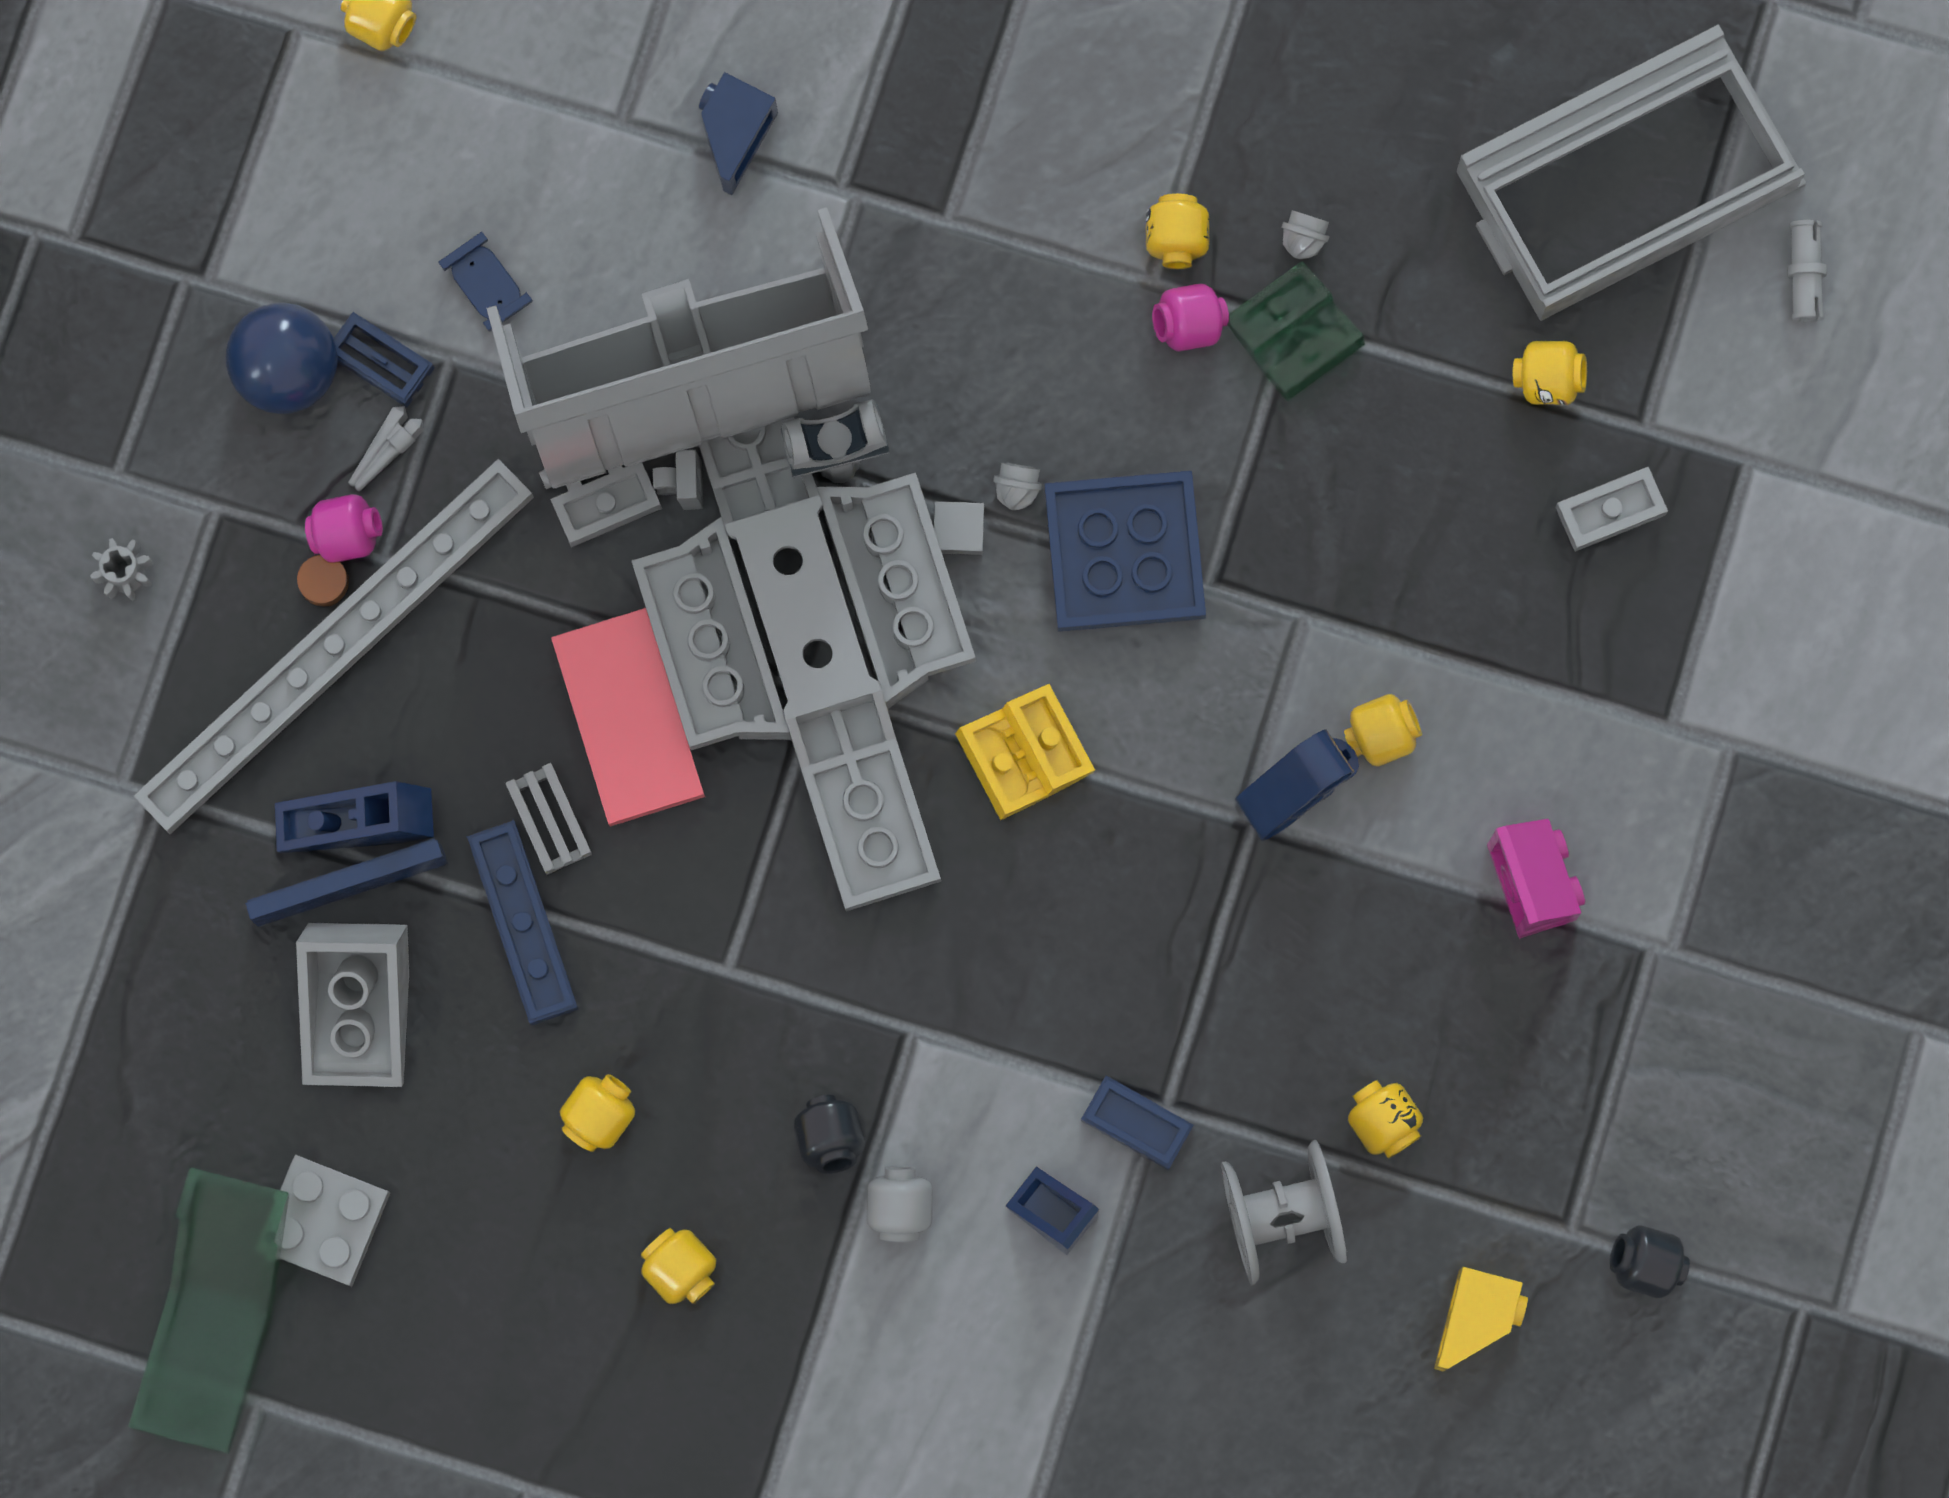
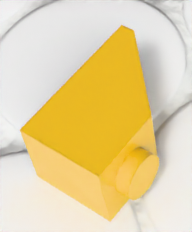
M1462 1267L1458 1271L1434 1369L1446 1371L1509 1334L1512 1325L1521 1326L1528 1302V1297L1520 1295L1523 1283Z

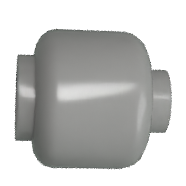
M887 1166L885 1167V1176L876 1177L868 1183L867 1224L872 1230L879 1232V1239L895 1242L919 1239L920 1232L927 1230L932 1224L933 1188L931 1183L923 1177L915 1176V1167Z

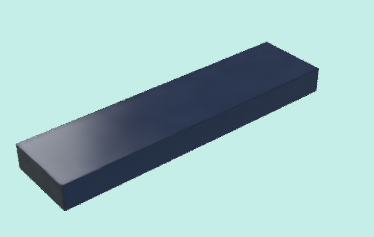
M513 820L467 836L530 1025L532 1026L578 1010L579 1008L516 822Z
M432 839L247 900L248 902L245 904L250 920L259 927L447 865L448 862L441 844L438 840Z

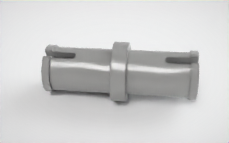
M1798 220L1790 223L1792 264L1787 267V277L1792 279V321L1806 323L1824 320L1822 278L1827 276V265L1821 261L1822 222L1818 220L1814 222L1813 220Z

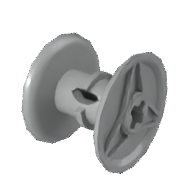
M1313 1140L1307 1149L1311 1180L1282 1186L1281 1182L1277 1181L1272 1183V1189L1243 1196L1233 1166L1228 1162L1221 1163L1230 1216L1242 1262L1251 1286L1260 1277L1256 1245L1285 1239L1287 1244L1295 1243V1236L1323 1229L1334 1259L1341 1264L1347 1262L1339 1211L1326 1162L1317 1140Z

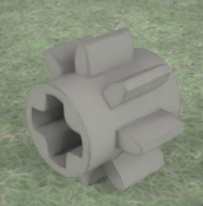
M111 538L109 539L110 548L103 554L93 552L92 556L99 563V570L93 572L90 577L98 584L108 581L104 588V594L109 599H113L119 591L125 593L133 601L135 600V590L141 585L150 587L152 584L145 576L144 569L151 567L154 564L153 560L146 555L136 558L140 545L132 539L125 548L119 546ZM126 561L129 565L125 568L126 576L118 578L115 574L119 571L118 563Z

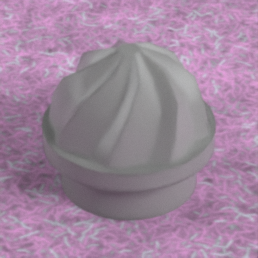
M1292 210L1288 223L1283 222L1281 227L1283 228L1284 247L1293 257L1298 259L1316 256L1325 242L1329 240L1330 236L1325 235L1329 222Z
M1001 463L999 475H994L993 482L996 484L997 499L1011 510H1020L1031 505L1039 490H1042L1043 483L1038 482L1040 469L1012 463Z

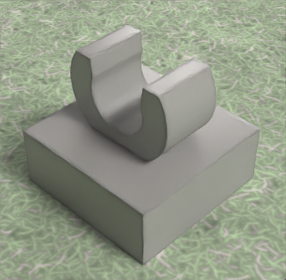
M696 450L676 452V468H653V488L657 489V494H677V500L683 510L703 509L702 460Z

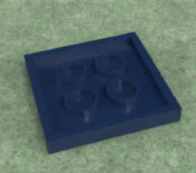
M1192 471L1044 483L1058 632L1206 619Z

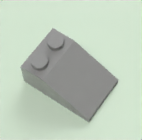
M308 923L296 941L302 1085L402 1087L404 1084L409 988L408 925Z

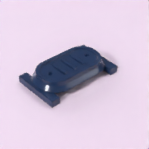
M480 232L438 261L444 271L452 267L454 280L478 313L487 318L483 325L490 332L492 327L486 308L497 306L503 323L532 303L533 300L527 292L520 296L517 284L490 249L482 246L488 239L483 232Z

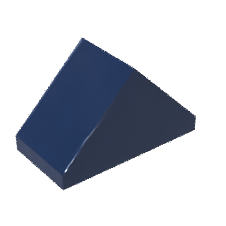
M1037 1166L1006 1204V1207L1066 1255L1072 1250L1099 1213V1209L1094 1204Z

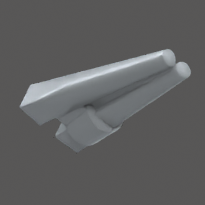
M405 406L393 407L349 480V485L355 486V489L360 492L400 453L403 454L424 431L422 419H410L402 427L408 418Z

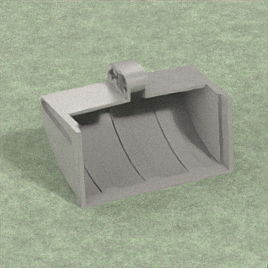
M827 207L818 210L823 231L816 233L824 268L699 302L695 300L689 279L641 293L648 317L525 357H521L511 324L503 326L497 306L486 308L520 432H527L531 445L537 446L553 489L604 474L606 470L621 465H625V467L702 445V441L719 436L721 438L729 437L796 417L802 411L812 408L819 410L871 393L861 332L868 330V326Z

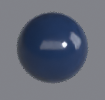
M272 303L256 308L240 320L228 340L226 367L234 388L248 403L266 412L290 414L314 405L330 388L337 370V349L329 328L313 312L298 305Z

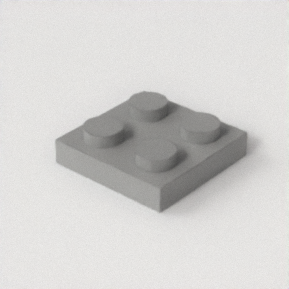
M295 1155L256 1249L352 1287L390 1192Z

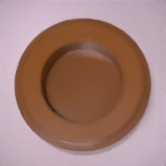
M316 555L302 564L297 575V583L300 592L307 601L316 606L325 607L336 604L345 596L349 586V578L340 562H327L321 555Z

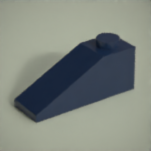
M394 781L275 803L277 852L289 853L391 845L433 838L431 788Z

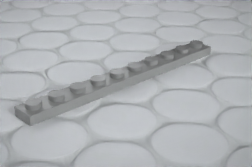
M497 459L144 785L134 797L171 834L534 498L533 494Z

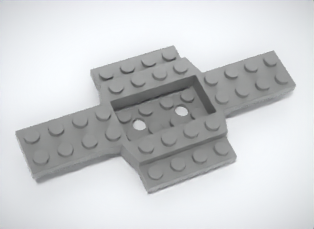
M794 417L729 437L721 438L719 436L702 441V445H699L721 517L680 546L632 560V565L690 750L739 736V739L792 740L845 910L850 911L941 882L887 709L929 680L928 676L976 662V657L916 472L870 487H816L812 473L793 478L781 434L783 422L793 420ZM821 511H823L876 679L869 676L818 517ZM735 539L738 542L788 700L784 710L777 694L729 540ZM785 548L797 550L803 558L800 570L792 575L779 573L773 564L776 554ZM822 641L827 643L832 649V659L826 666L813 668L804 661V649L811 642Z

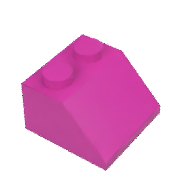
M1549 819L1496 828L1487 847L1519 939L1576 921L1581 915L1579 906L1585 905V898L1578 878L1576 876L1569 878L1563 859L1569 857V852L1561 830L1553 831Z

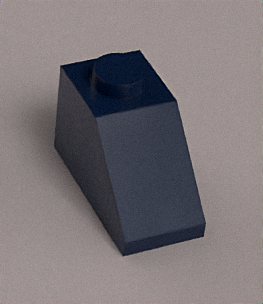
M724 72L717 85L714 83L708 85L700 100L699 109L702 110L701 116L723 191L733 195L774 122L778 109L775 97Z

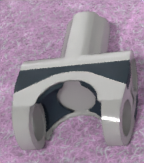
M873 399L854 404L848 411L830 418L820 420L797 418L783 422L781 427V434L793 478L819 472L822 477L829 479L832 483H845L854 478L855 472L860 468V461L889 454V446L878 405Z

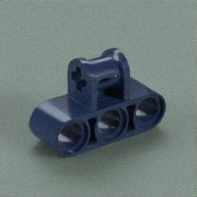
M1324 729L1293 748L1235 798V801L1261 841H1265L1289 827L1313 806L1330 796L1336 787L1352 778L1359 768L1358 757L1348 743L1341 739L1332 738L1327 729Z

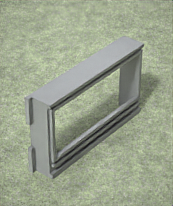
M1719 24L1461 155L1456 171L1483 220L1476 223V227L1502 274L1506 275L1513 272L1540 321L1788 195L1806 184L1803 178L1805 173L1802 168L1799 169L1725 41L1724 33ZM1721 77L1773 169L1547 284L1495 191Z

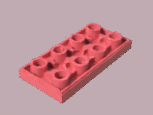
M640 609L551 637L609 826L611 827L705 797L647 609Z

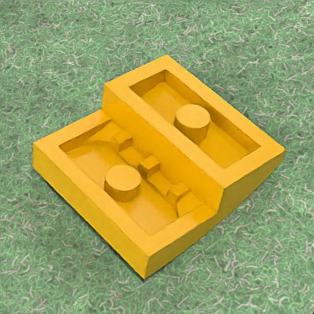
M1050 684L1007 702L1002 709L960 727L955 733L1000 820L1044 800L1095 771Z

